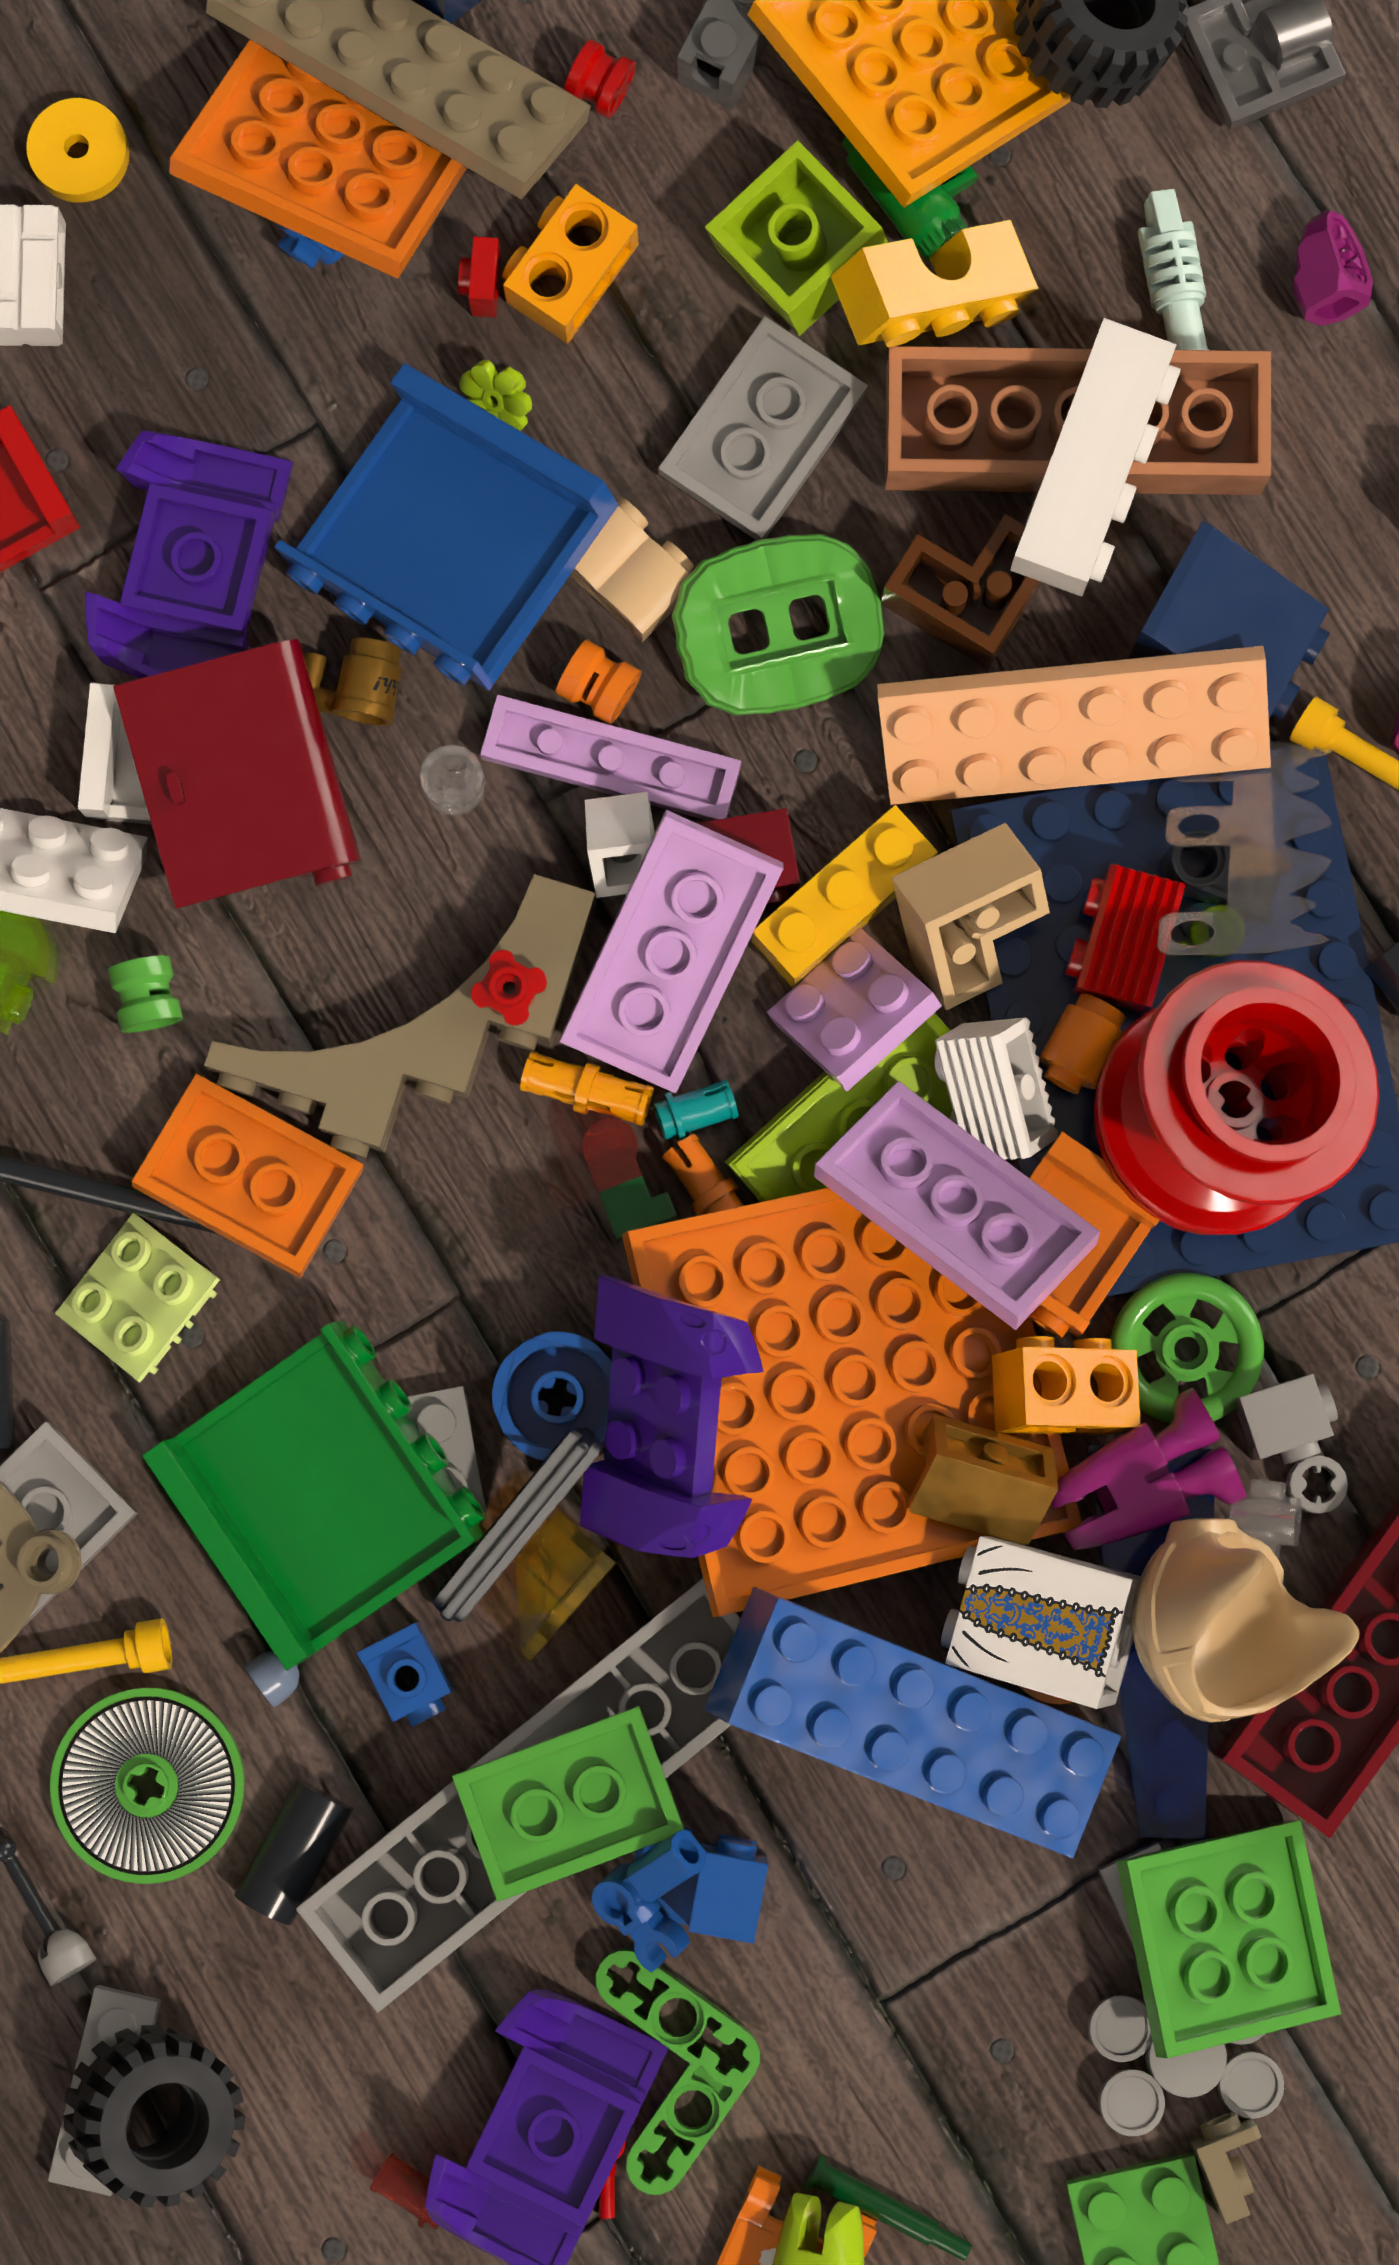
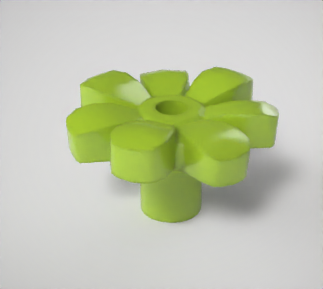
M482 360L472 367L471 371L468 370L461 376L459 386L465 395L470 396L467 398L468 401L519 431L528 424L525 415L532 410V400L527 393L522 392L526 387V381L520 372L512 367H507L498 374L491 361Z

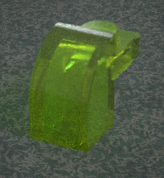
M0 911V1033L8 1035L12 1023L20 1025L30 1008L34 991L27 986L31 977L55 986L59 971V954L51 931L40 918Z

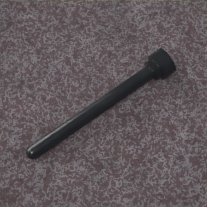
M0 1155L1 1182L217 1234L133 1187Z

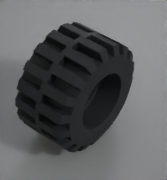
M1019 0L1016 11L1019 14L1014 20V33L1021 36L1017 47L1021 56L1030 57L1032 62L1028 68L1035 77H1045L1050 82L1047 88L1057 95L1062 90L1070 95L1071 102L1083 105L1086 100H1091L1095 108H1108L1112 101L1121 106L1130 103L1135 95L1140 96L1147 90L1183 39L1181 35L1187 28L1188 17L1182 12L1187 7L1186 0ZM1093 14H1096L1097 16L1101 17L1109 25H1106L1105 23L1098 20Z
M142 2025L140 2035H137L129 2028L115 2033L117 2044L110 2047L104 2041H101L91 2049L97 2057L90 2066L81 2061L73 2073L81 2079L78 2089L67 2087L64 2102L74 2109V2113L63 2116L64 2130L74 2138L68 2144L74 2156L84 2163L83 2167L112 2193L125 2201L131 2198L139 2206L153 2208L154 2202L157 2199L164 2206L170 2207L180 2204V2193L184 2191L194 2199L206 2192L202 2182L207 2177L211 2176L218 2182L227 2171L220 2165L224 2156L228 2154L235 2157L238 2152L240 2143L233 2139L232 2135L234 2130H244L245 2115L234 2108L235 2105L244 2101L241 2089L230 2081L234 2074L225 2063L216 2058V2055L180 2031L168 2027L165 2032L156 2025ZM177 2083L181 2093V2109L173 2128L164 2138L152 2145L129 2147L126 2138V2123L134 2103L143 2093L157 2085Z

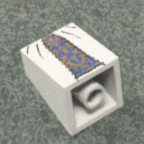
M980 1536L977 1547L969 1545L961 1562L958 1583L966 1585L960 1611L951 1609L943 1628L941 1646L949 1648L945 1664L1095 1709L1114 1705L1117 1701L1133 1642L1131 1610L1135 1591L1141 1577L992 1536Z

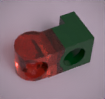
M615 1118L600 1119L592 1124L583 1139L584 1157L618 1243L623 1241L622 1234L627 1231L677 1220V1214L668 1192L650 1197L637 1164L639 1146L637 1135L631 1126L623 1120Z

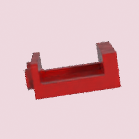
M11 405L0 410V572L81 528Z

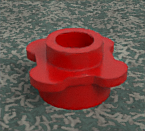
M496 951L489 958L490 969L483 981L473 985L471 998L477 1007H490L498 1014L503 1015L507 1024L519 1026L528 1020V1009L532 1005L535 995L545 991L547 978L540 968L528 969L516 962L514 955L510 951ZM507 982H512L515 985V991L511 994L503 991V985Z

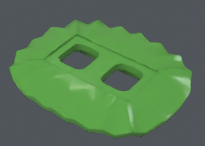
M824 534L786 535L777 538L759 539L746 545L730 548L719 555L700 561L697 567L680 583L678 599L671 616L676 632V649L683 663L685 680L699 693L706 705L734 716L771 714L796 710L825 701L853 689L875 667L884 638L881 600L871 569L849 544ZM817 595L823 601L828 630L823 636L799 640L793 632L789 605L795 599ZM757 609L763 615L768 644L762 650L738 654L733 647L728 620L735 613Z

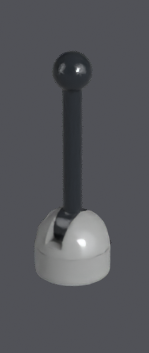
M0 1836V1862H3L45 1935L39 1947L38 1959L50 1986H54L93 1963L96 1957L88 1943L78 1933L69 1929H56L15 1857L16 1844L14 1840L8 1836Z

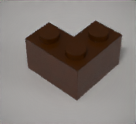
M1005 514L973 566L968 565L917 534L884 586L881 604L989 669L1042 584L1038 580L1010 571L1026 526Z

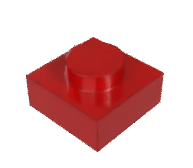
M473 236L472 257L460 258L458 292L459 295H469L468 299L472 316L497 318L502 259L498 238Z

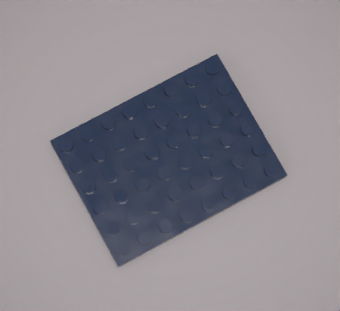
M1300 745L1271 750V768L1078 786L951 809L950 811L956 846L1006 823L1041 869L1050 913L993 940L1003 983L984 992L990 1021L1025 1017L1030 1021L1029 1030L1033 1033L1032 1042L1037 1046L1035 1055L1038 1057L1041 1055L1068 1004L1075 1005L1079 998V995L1072 994L1076 977L1065 975L1075 938L1087 940L1093 916L1083 914L1082 912L1092 877L1104 879L1111 864H1118L1135 871H1143L1147 874L1164 878L1161 867L1163 856L1168 848L1187 832L1195 830L1210 831L1244 845L1272 851L1289 859L1293 866L1290 874L1282 875L1270 908L1275 914L1272 925H1260L1239 919L1216 906L1183 894L1155 998L1150 1010L1158 1007L1166 995L1188 976L1211 965L1235 960L1267 961L1291 967L1315 979L1338 997L1357 1020L1371 1048L1377 1068L1379 1086L1376 1125L1366 1150L1349 1173L1331 1188L1304 1200L1286 1217L1260 1230L1237 1235H1199L1175 1229L1159 1221L1150 1230L1106 1297L1136 1292L1147 1283L1169 1274L1199 1273L1218 1277L1399 1243V1109L1373 981L1365 970L1369 966L1327 755L1315 747L1312 752H1309ZM1191 847L1182 850L1180 862L1184 871L1195 878L1207 877L1210 864L1204 852ZM1112 1005L1126 1016L1121 1027L1122 1032L1144 1015L1140 1012ZM1226 1052L1225 1060L1227 1064L1233 1069L1240 1070L1241 1063L1239 1058L1234 1054ZM1039 1061L1038 1067L1043 1070L1041 1079L1046 1082L1044 1091L1049 1094L1047 1103L1052 1106L1050 1115L1055 1118L1054 1128L1058 1130V1135L1064 1132L1102 1158L1095 1133L1094 1119L1097 1087L1096 1089L1081 1087L1078 1094L1068 1092L1044 1077L1048 1068ZM1261 1081L1263 1094L1268 1099L1276 1101L1269 1083ZM1224 1103L1221 1107V1110L1224 1113L1228 1108L1226 1103ZM1256 1126V1134L1259 1140L1272 1141L1270 1133L1265 1128ZM1053 1142L1031 1157L1025 1159L1017 1158L1019 1171L1030 1178Z

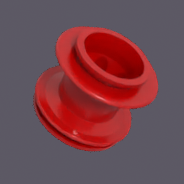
M1235 960L1215 964L1188 976L1166 995L1158 1007L1146 1012L1131 1024L1112 1047L1097 1085L1094 1103L1095 1133L1102 1158L1115 1182L1132 1202L1151 1216L1159 1219V1221L1175 1229L1199 1235H1237L1260 1230L1286 1217L1304 1200L1331 1188L1355 1166L1366 1150L1376 1125L1379 1105L1377 1068L1370 1045L1357 1020L1338 997L1315 979L1291 967L1267 961ZM1226 1052L1234 1054L1239 1058L1241 1063L1240 1070L1233 1069L1227 1064L1225 1060ZM1261 1081L1269 1083L1276 1101L1268 1099L1263 1094ZM1224 1103L1228 1106L1225 1113L1221 1110ZM1256 1126L1265 1128L1270 1133L1272 1141L1259 1140L1256 1134Z

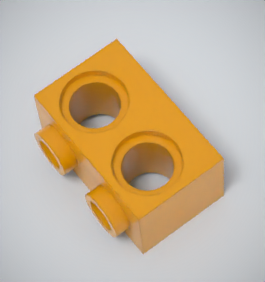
M577 184L573 186L565 199L556 196L549 203L538 223V228L542 230L529 249L520 246L511 256L502 273V278L506 280L503 284L506 303L567 345L639 245L638 225ZM579 226H591L601 233L600 238L590 246H577L568 239V236L572 230ZM543 276H556L565 283L563 290L552 297L540 296L532 290L533 284Z
M1034 1336L1016 1339V1349L992 1355L996 1432L1111 1435L1132 1430L1140 1425L1137 1350L1112 1349L1111 1339L1106 1338L1079 1339L1073 1341V1348H1055L1054 1337ZM1034 1372L1037 1374L1041 1381V1396L1036 1392L1033 1386ZM1091 1375L1095 1378L1098 1385L1097 1397L1092 1392L1090 1386Z

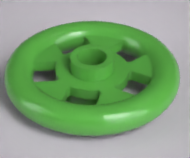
M1169 1274L1142 1286L1127 1300L1120 1310L1111 1334L1112 1349L1137 1350V1357L1150 1351L1155 1352L1156 1361L1165 1372V1375L1148 1383L1138 1367L1140 1411L1155 1420L1171 1424L1174 1420L1173 1404L1179 1394L1177 1385L1179 1381L1189 1382L1205 1378L1208 1396L1201 1400L1214 1422L1227 1416L1237 1408L1236 1398L1252 1392L1263 1365V1334L1253 1309L1245 1298L1230 1285L1204 1274ZM1197 1299L1210 1303L1222 1312L1214 1328L1211 1329L1201 1320L1190 1318V1313ZM1163 1304L1175 1316V1319L1167 1323L1158 1335L1154 1336L1143 1325V1322L1153 1310ZM1183 1337H1191L1197 1342L1198 1353L1190 1361H1181L1175 1355V1344ZM1221 1341L1238 1344V1359L1233 1372L1215 1368L1219 1357V1342Z

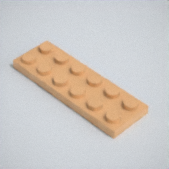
M1263 646L877 684L890 805L1271 768L1266 658Z

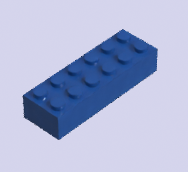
M756 1587L752 1589L704 1708L705 1711L730 1725L1070 1858H1073L1121 1738V1735L1092 1722Z

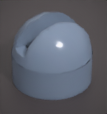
M273 1651L258 1655L244 1666L249 1676L274 1708L291 1696L299 1682L297 1665L286 1671Z

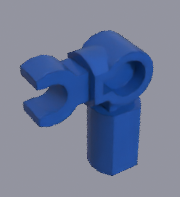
M680 1830L631 1863L624 1862L617 1865L593 1889L591 1898L596 1913L605 1922L617 1926L624 1936L627 1934L631 1936L635 1942L634 1951L636 1957L649 1972L656 1970L667 1958L666 1953L659 1946L658 1942L667 1949L673 1958L680 1955L690 1944L688 1934L683 1927L674 1920L664 1918L659 1911L661 1904L657 1900L702 1871L706 1864L707 1853L692 1833L687 1830Z

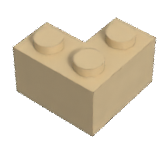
M1006 823L891 877L912 963L946 1011L1003 983L993 940L1050 913L1041 869Z

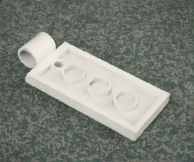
M0 808V911L116 933L147 857L148 837L125 833L115 828H100L64 821L54 816H39Z

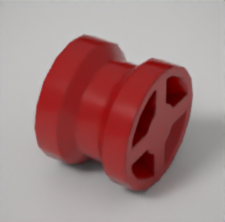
M590 39L585 43L575 59L565 82L564 90L581 100L585 99L594 104L596 113L609 119L615 114L626 96L635 74L636 62L625 56L616 59L606 54L604 45Z

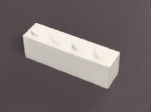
M1103 318L1015 553L1010 571L1081 597L1089 578L1102 582L1115 548L1114 545L1103 542L1111 519L1124 523L1137 489L1136 486L1125 483L1133 460L1146 464L1159 430L1158 427L1148 424L1155 401L1168 405L1181 370L1169 365L1177 344Z

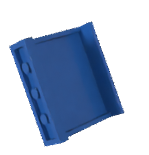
M404 363L390 382L401 398L400 402L297 548L291 547L282 540L277 542L275 548L290 565L286 575L303 589L314 595H317L321 588L338 597L334 604L353 620L366 625L369 619L372 618L386 627L383 635L403 651L414 656L420 648L436 658L433 666L453 682L465 686L470 679L489 691L619 504L604 480Z

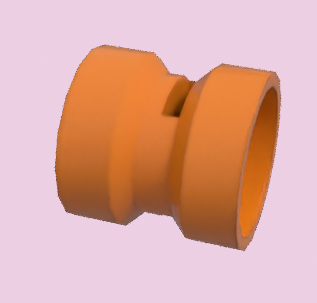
M586 639L569 661L555 692L571 703L581 701L592 708L594 717L608 725H612L632 696L642 671L626 661L620 663L613 662L605 656L604 648Z

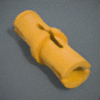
M531 1051L520 1083L521 1091L540 1096L543 1095L571 1104L575 1112L586 1115L591 1110L621 1118V1120L632 1122L639 1126H643L647 1117L654 1087L600 1072L601 1067L599 1065L588 1062L585 1067L559 1061Z

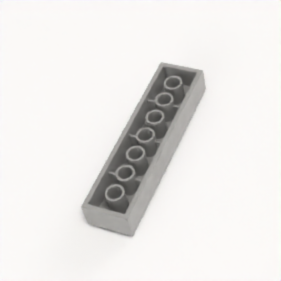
M702 1578L468 1769L640 1706L663 1772L667 1778L731 1726L705 1711L704 1708L741 1618L737 1613L712 1618ZM453 1780L306 1899L296 1910L378 2013L524 1893L497 1902Z

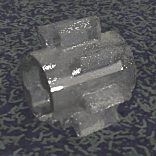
M1252 1479L1251 1492L1246 1493L1247 1498L1231 1505L1230 1519L1237 1522L1238 1528L1244 1533L1270 1547L1279 1559L1281 1545L1296 1547L1298 1544L1302 1519L1301 1498L1285 1497L1286 1483Z

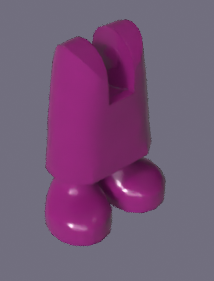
M1193 1388L1178 1394L1173 1404L1174 1420L1164 1430L1154 1435L1144 1422L1103 1446L1057 1480L1058 1491L1050 1504L1052 1510L1070 1502L1080 1501L1086 1497V1494L1094 1491L1104 1511L1097 1516L1092 1515L1085 1518L1080 1524L1064 1532L1072 1550L1110 1544L1191 1515L1186 1500L1195 1496L1211 1494L1220 1502L1234 1505L1247 1498L1237 1469L1224 1446L1207 1452L1194 1463L1174 1473L1169 1472L1166 1466L1168 1461L1190 1451L1207 1447L1220 1440V1435L1211 1416Z

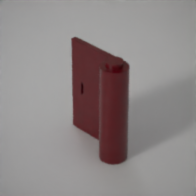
M300 640L280 641L113 686L175 909L297 876H313L315 886L326 885L352 877L349 865L360 862L361 858Z

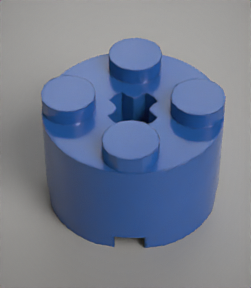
M547 1332L520 1344L503 1360L493 1384V1409L504 1435L520 1451L541 1461L547 1458L573 1426L582 1429L587 1427L592 1430L603 1447L605 1445L611 1359L592 1341L580 1335L567 1332ZM558 1381L568 1382L567 1391L573 1396H577L576 1404L574 1407H564L560 1416L550 1415L551 1405L542 1401L541 1395L544 1389L554 1390Z

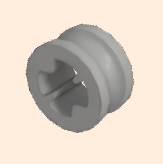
M1320 1455L1307 1457L1296 1462L1288 1472L1286 1479L1287 1495L1292 1503L1302 1511L1313 1514L1330 1512L1338 1507L1345 1498L1348 1487L1346 1473L1340 1464L1329 1457ZM1311 1466L1313 1473H1320L1322 1467L1331 1475V1478L1326 1483V1487L1331 1492V1495L1323 1502H1321L1320 1496H1314L1312 1502H1310L1302 1494V1491L1307 1486V1482L1302 1475Z

